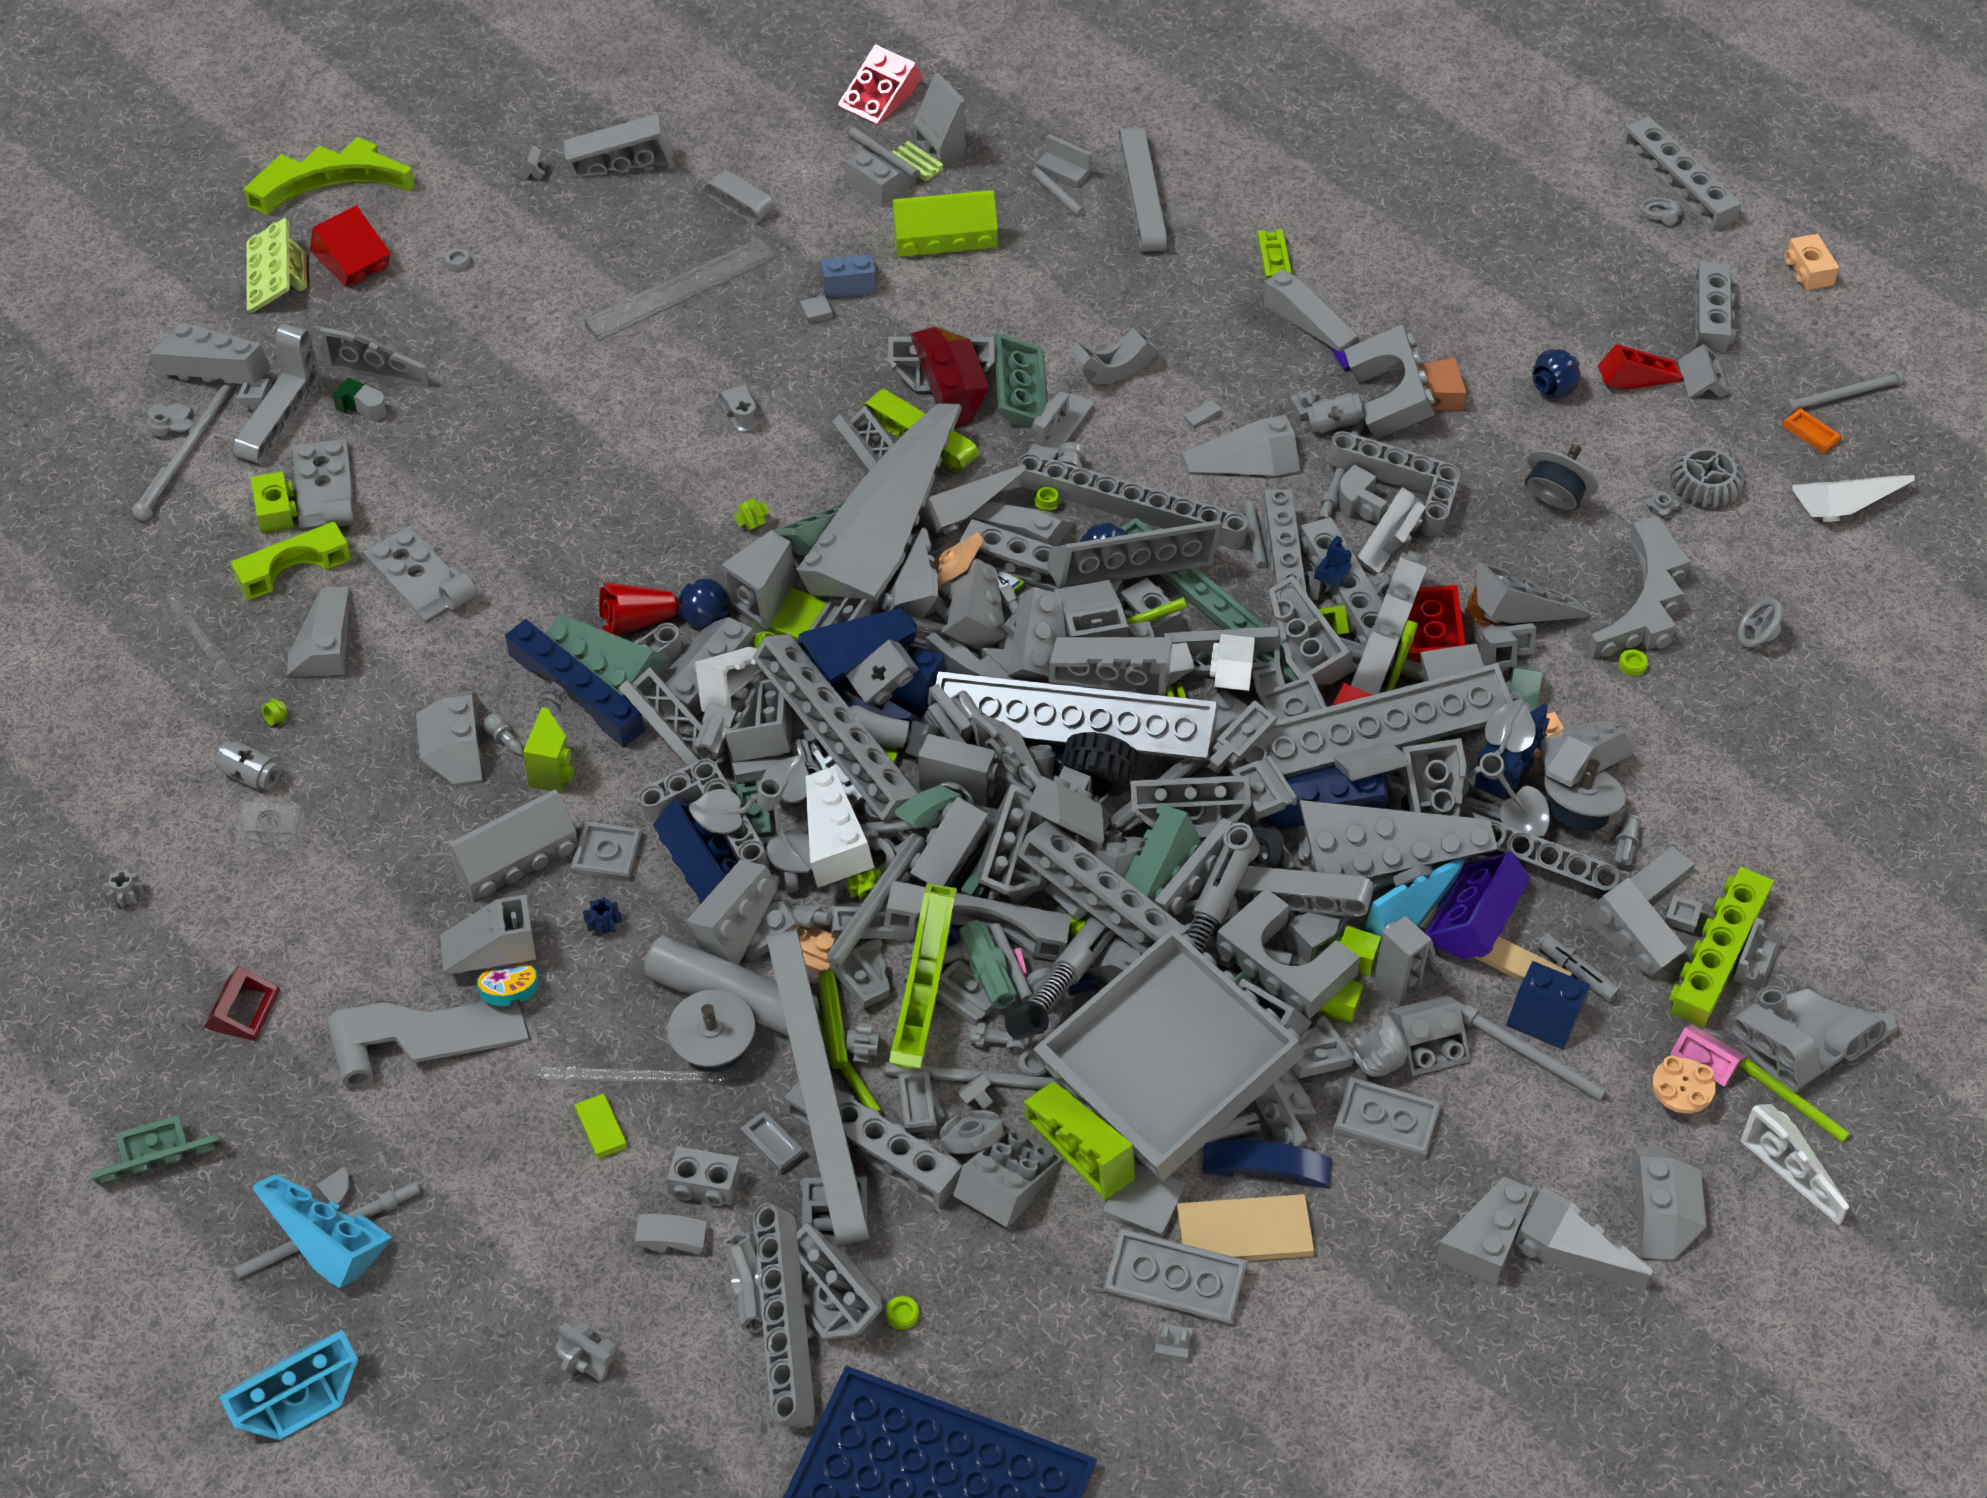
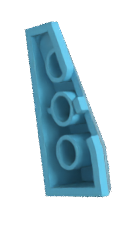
M1462 858L1456 859L1437 868L1429 876V879H1426L1423 875L1419 876L1409 888L1402 884L1374 901L1363 931L1382 937V931L1389 923H1396L1404 916L1420 928L1459 877L1465 861Z
M276 1174L255 1183L253 1186V1191L313 1269L326 1278L330 1284L335 1285L339 1289L357 1280L392 1239L389 1234L369 1219L357 1214L356 1218H352L338 1211L340 1205L332 1201L328 1204L319 1202L311 1198V1191Z

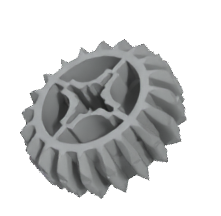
M1702 444L1697 448L1690 446L1688 450H1682L1673 462L1670 472L1671 487H1675L1676 494H1683V501L1691 499L1692 505L1699 502L1702 503L1704 509L1707 504H1711L1715 509L1719 503L1725 507L1728 502L1733 503L1734 499L1742 491L1745 481L1744 466L1740 465L1739 458H1732V452H1723L1722 447L1715 449L1712 444L1709 447H1704Z

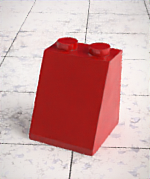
M357 205L313 227L309 251L345 287L352 283L354 285L360 284L366 279L367 275L373 272L379 274L388 267L391 253Z

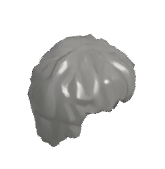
M1391 1016L1381 1017L1380 1025L1366 1035L1352 1040L1355 1061L1361 1068V1071L1369 1076L1379 1077L1388 1075L1390 1072L1399 1069L1407 1057L1408 1046L1405 1034L1396 1025Z

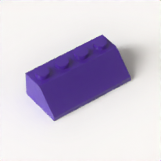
M1509 851L1463 865L1459 877L1449 889L1425 931V934L1432 939L1434 947L1463 959L1476 956L1484 957L1493 950L1495 941L1499 934L1502 933L1506 921L1513 913L1516 903L1523 895L1524 889L1530 880V877L1514 853Z

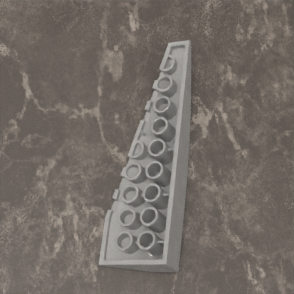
M938 403L892 445L850 494L797 569L810 594L867 600L878 599L905 558L904 548L906 545H910L912 540L911 530L914 525L918 524L920 519L918 515L919 509L925 506L936 477L934 470L940 467L942 461L940 456L942 449L947 448L949 443L947 436L953 432L961 412L960 404Z

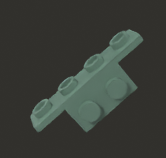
M175 1115L116 1133L115 1137L123 1163L90 1172V1176L93 1181L100 1180L101 1185L119 1180V1174L132 1170L133 1175L151 1170V1164L164 1160L165 1165L184 1160L183 1154L196 1151L197 1155L212 1152L216 1150L215 1144L221 1143L218 1134H214L187 1143L180 1116Z

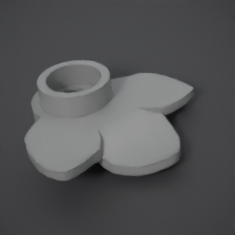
M159 403L151 406L147 411L149 418L146 420V426L154 436H167L171 431H188L196 424L187 419L191 413V407L187 404L174 403L167 407Z

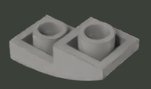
M639 1214L633 1245L664 1253L667 1247H672L699 1255L704 1246L707 1221L668 1214Z

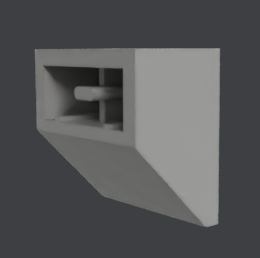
M1442 996L1389 1010L1391 1018L1405 1034L1408 1046L1405 1063L1411 1076L1470 1062L1459 1001L1449 996Z

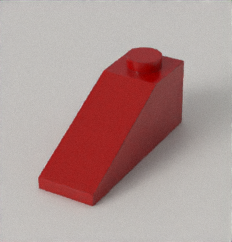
M1615 344L1597 365L1605 384L1625 390L1679 382L1684 379L1675 360Z

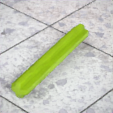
M824 969L819 972L820 975L817 979L831 1068L843 1070L848 1063L836 976L832 970L826 971Z

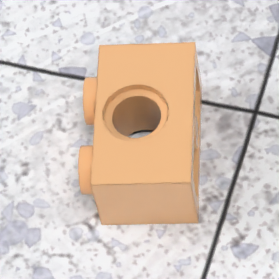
M1819 234L1790 239L1784 254L1785 262L1787 265H1791L1795 272L1796 280L1802 283L1805 290L1833 286L1839 266Z

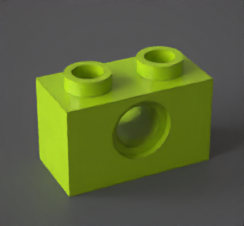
M283 471L250 477L261 534L294 528L293 517H298L295 501H289V498L294 497L291 481H285Z

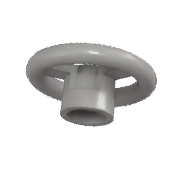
M1773 598L1763 599L1746 612L1738 627V640L1743 646L1748 648L1756 647L1765 641L1770 642L1778 636L1781 630L1780 622L1783 615L1782 605L1778 600ZM1768 607L1762 615L1753 618L1760 610ZM1747 628L1755 629L1754 639L1746 637Z

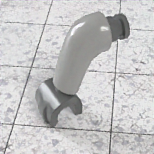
M862 706L849 707L880 747L903 748L906 742L905 752L919 757L927 735H941V729L933 725L913 720L909 728V721L882 716Z

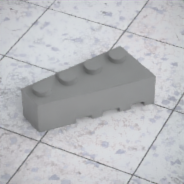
M1057 637L1050 660L1049 682L1076 687L1165 696L1170 675L1173 637Z

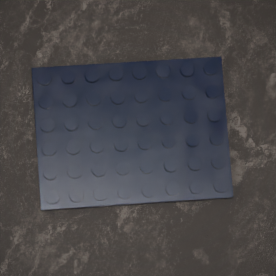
M846 1365L783 1498H1083L1096 1467L1097 1458Z

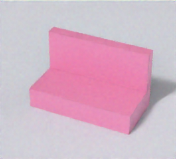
M1695 1025L1684 1028L1670 1053L1672 1056L1688 1058L1708 1065L1713 1070L1714 1081L1724 1087L1729 1083L1738 1065L1747 1058L1744 1054Z

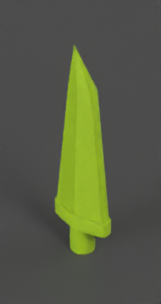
M1410 620L1406 622L1385 692L1394 690L1409 648L1414 640V634L1418 625L1416 622Z

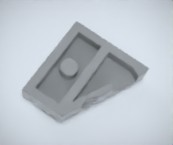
M880 938L852 949L842 965L835 966L831 963L829 965V968L863 1009L889 997L890 987L885 974L886 964L885 959L882 957V941Z

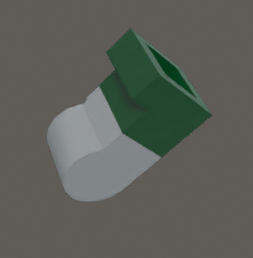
M349 377L333 393L335 408L343 413L351 409L363 414L370 421L381 420L387 414L382 392Z

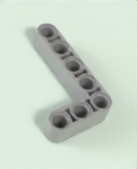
M281 324L277 329L275 344L282 374L237 436L233 446L234 456L260 464L263 463V457L266 458L277 443L275 440H279L289 426L288 421L293 420L302 407L300 404L305 403L314 390L312 387L318 384L319 369L311 333L306 329L287 324Z
M1344 431L1333 435L1327 453V460L1331 465L1349 470L1355 464L1377 476L1376 479L1427 494L1426 508L1422 513L1421 518L1423 521L1419 529L1428 537H1435L1443 532L1460 477V471L1455 465Z
M701 759L644 787L639 792L638 800L647 820L654 823L673 800L691 804L709 791L716 789L732 790L717 764L711 759ZM745 813L740 814L742 818L741 827L732 833L723 834L738 862L741 859L766 865L770 870V862L762 842Z

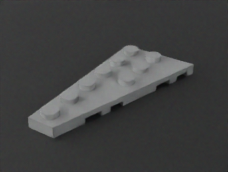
M1299 801L1316 872L1357 875L1369 879L1409 870L1418 865H1433L1497 850L1491 821L1488 819Z

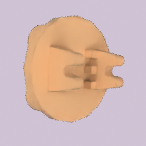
M1668 1056L1657 1067L1652 1077V1089L1656 1098L1665 1107L1678 1113L1691 1114L1702 1111L1710 1105L1716 1093L1713 1070L1708 1065L1698 1063L1692 1059Z

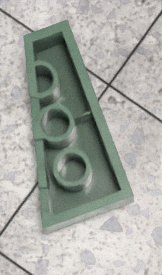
M560 613L546 633L555 643L628 701L630 700L622 693L619 687L626 680L633 683L649 667L658 675L670 658ZM651 677L639 688L644 695L654 681Z

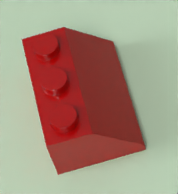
M1458 586L1419 587L1407 620L1418 623L1408 656L1421 663L1420 652L1464 646L1465 638Z

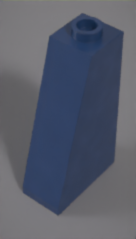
M898 608L804 631L799 634L797 644L830 685L835 688L847 681L846 675L887 640L899 642L903 648L912 644L915 640L917 625L910 615L906 616L904 611Z

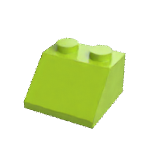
M542 707L523 750L529 787L548 791L556 789L558 793H563L566 783L570 784L574 776V767L570 765L571 749L568 748L565 733L548 708Z

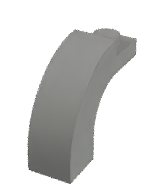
M1134 327L1117 344L1103 351H1093L1077 341L1070 348L1071 352L1076 356L1074 361L1091 382L1096 384H1111L1133 375L1148 365L1160 352L1146 334Z

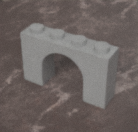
M1403 324L1344 349L1349 367L1358 382H1364L1388 371L1398 370L1405 372L1402 382L1395 390L1361 405L1366 424L1375 439H1380L1435 415L1432 404L1436 403L1431 389L1426 388V385L1430 384L1425 370L1420 369V366H1423L1424 363L1419 351L1414 350V348L1418 347L1417 341L1412 332L1407 333Z
M1266 888L1217 931L1216 949L1224 959L1231 960L1238 965L1248 977H1254L1263 984L1269 993L1279 996L1288 1005L1310 1019L1358 975L1360 957L1335 940L1318 957L1304 965L1287 966L1271 959L1264 951L1263 946L1288 923L1289 905Z

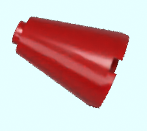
M604 582V587H601L599 590L600 617H605L607 626L603 625L602 629L618 637L674 619L675 613L679 612L678 597L674 596L671 591L613 582Z

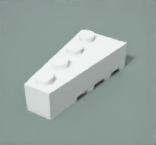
M834 766L807 775L806 794L810 864L817 888L874 868L868 842Z

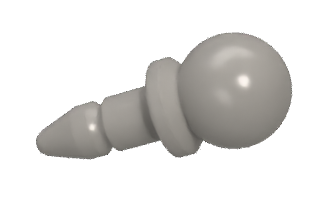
M496 713L488 715L483 721L484 731L488 735L494 736L496 742L502 741L511 751L522 755L523 749L521 744L511 734L512 728L506 725L505 719Z

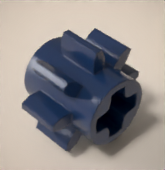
M605 897L594 902L590 901V910L583 911L587 930L589 932L595 930L600 936L609 932L615 933V923H622L618 903H611Z

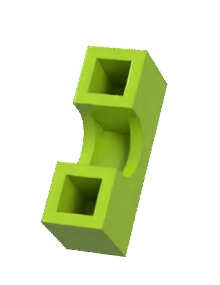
M1346 926L1343 936L1337 935L1336 940L1360 957L1358 973L1370 976L1378 956L1382 937ZM1351 980L1317 1013L1352 1024L1361 1001L1364 984Z

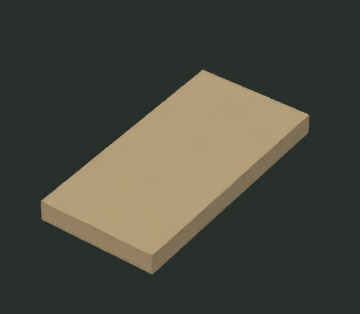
M1305 1194L1177 1203L1176 1210L1181 1244L1247 1261L1312 1257L1314 1255Z

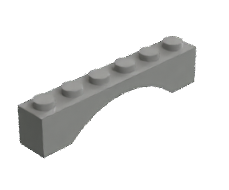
M1446 861L1431 866L1433 871L1449 862ZM1404 871L1369 878L1374 884L1370 905L1398 887L1395 885L1393 876ZM1414 882L1409 883L1406 887L1409 888ZM1311 912L1297 915L1289 923L1287 939L1295 946V951L1306 963H1309L1336 940L1342 927L1352 916Z
M892 881L883 927L910 933L917 932L925 887ZM956 893L951 925H966L967 922L977 919L980 922H985L987 929L990 930L991 925L1000 923L1006 937L1022 946L1033 957L1056 961L1067 945L1071 915Z

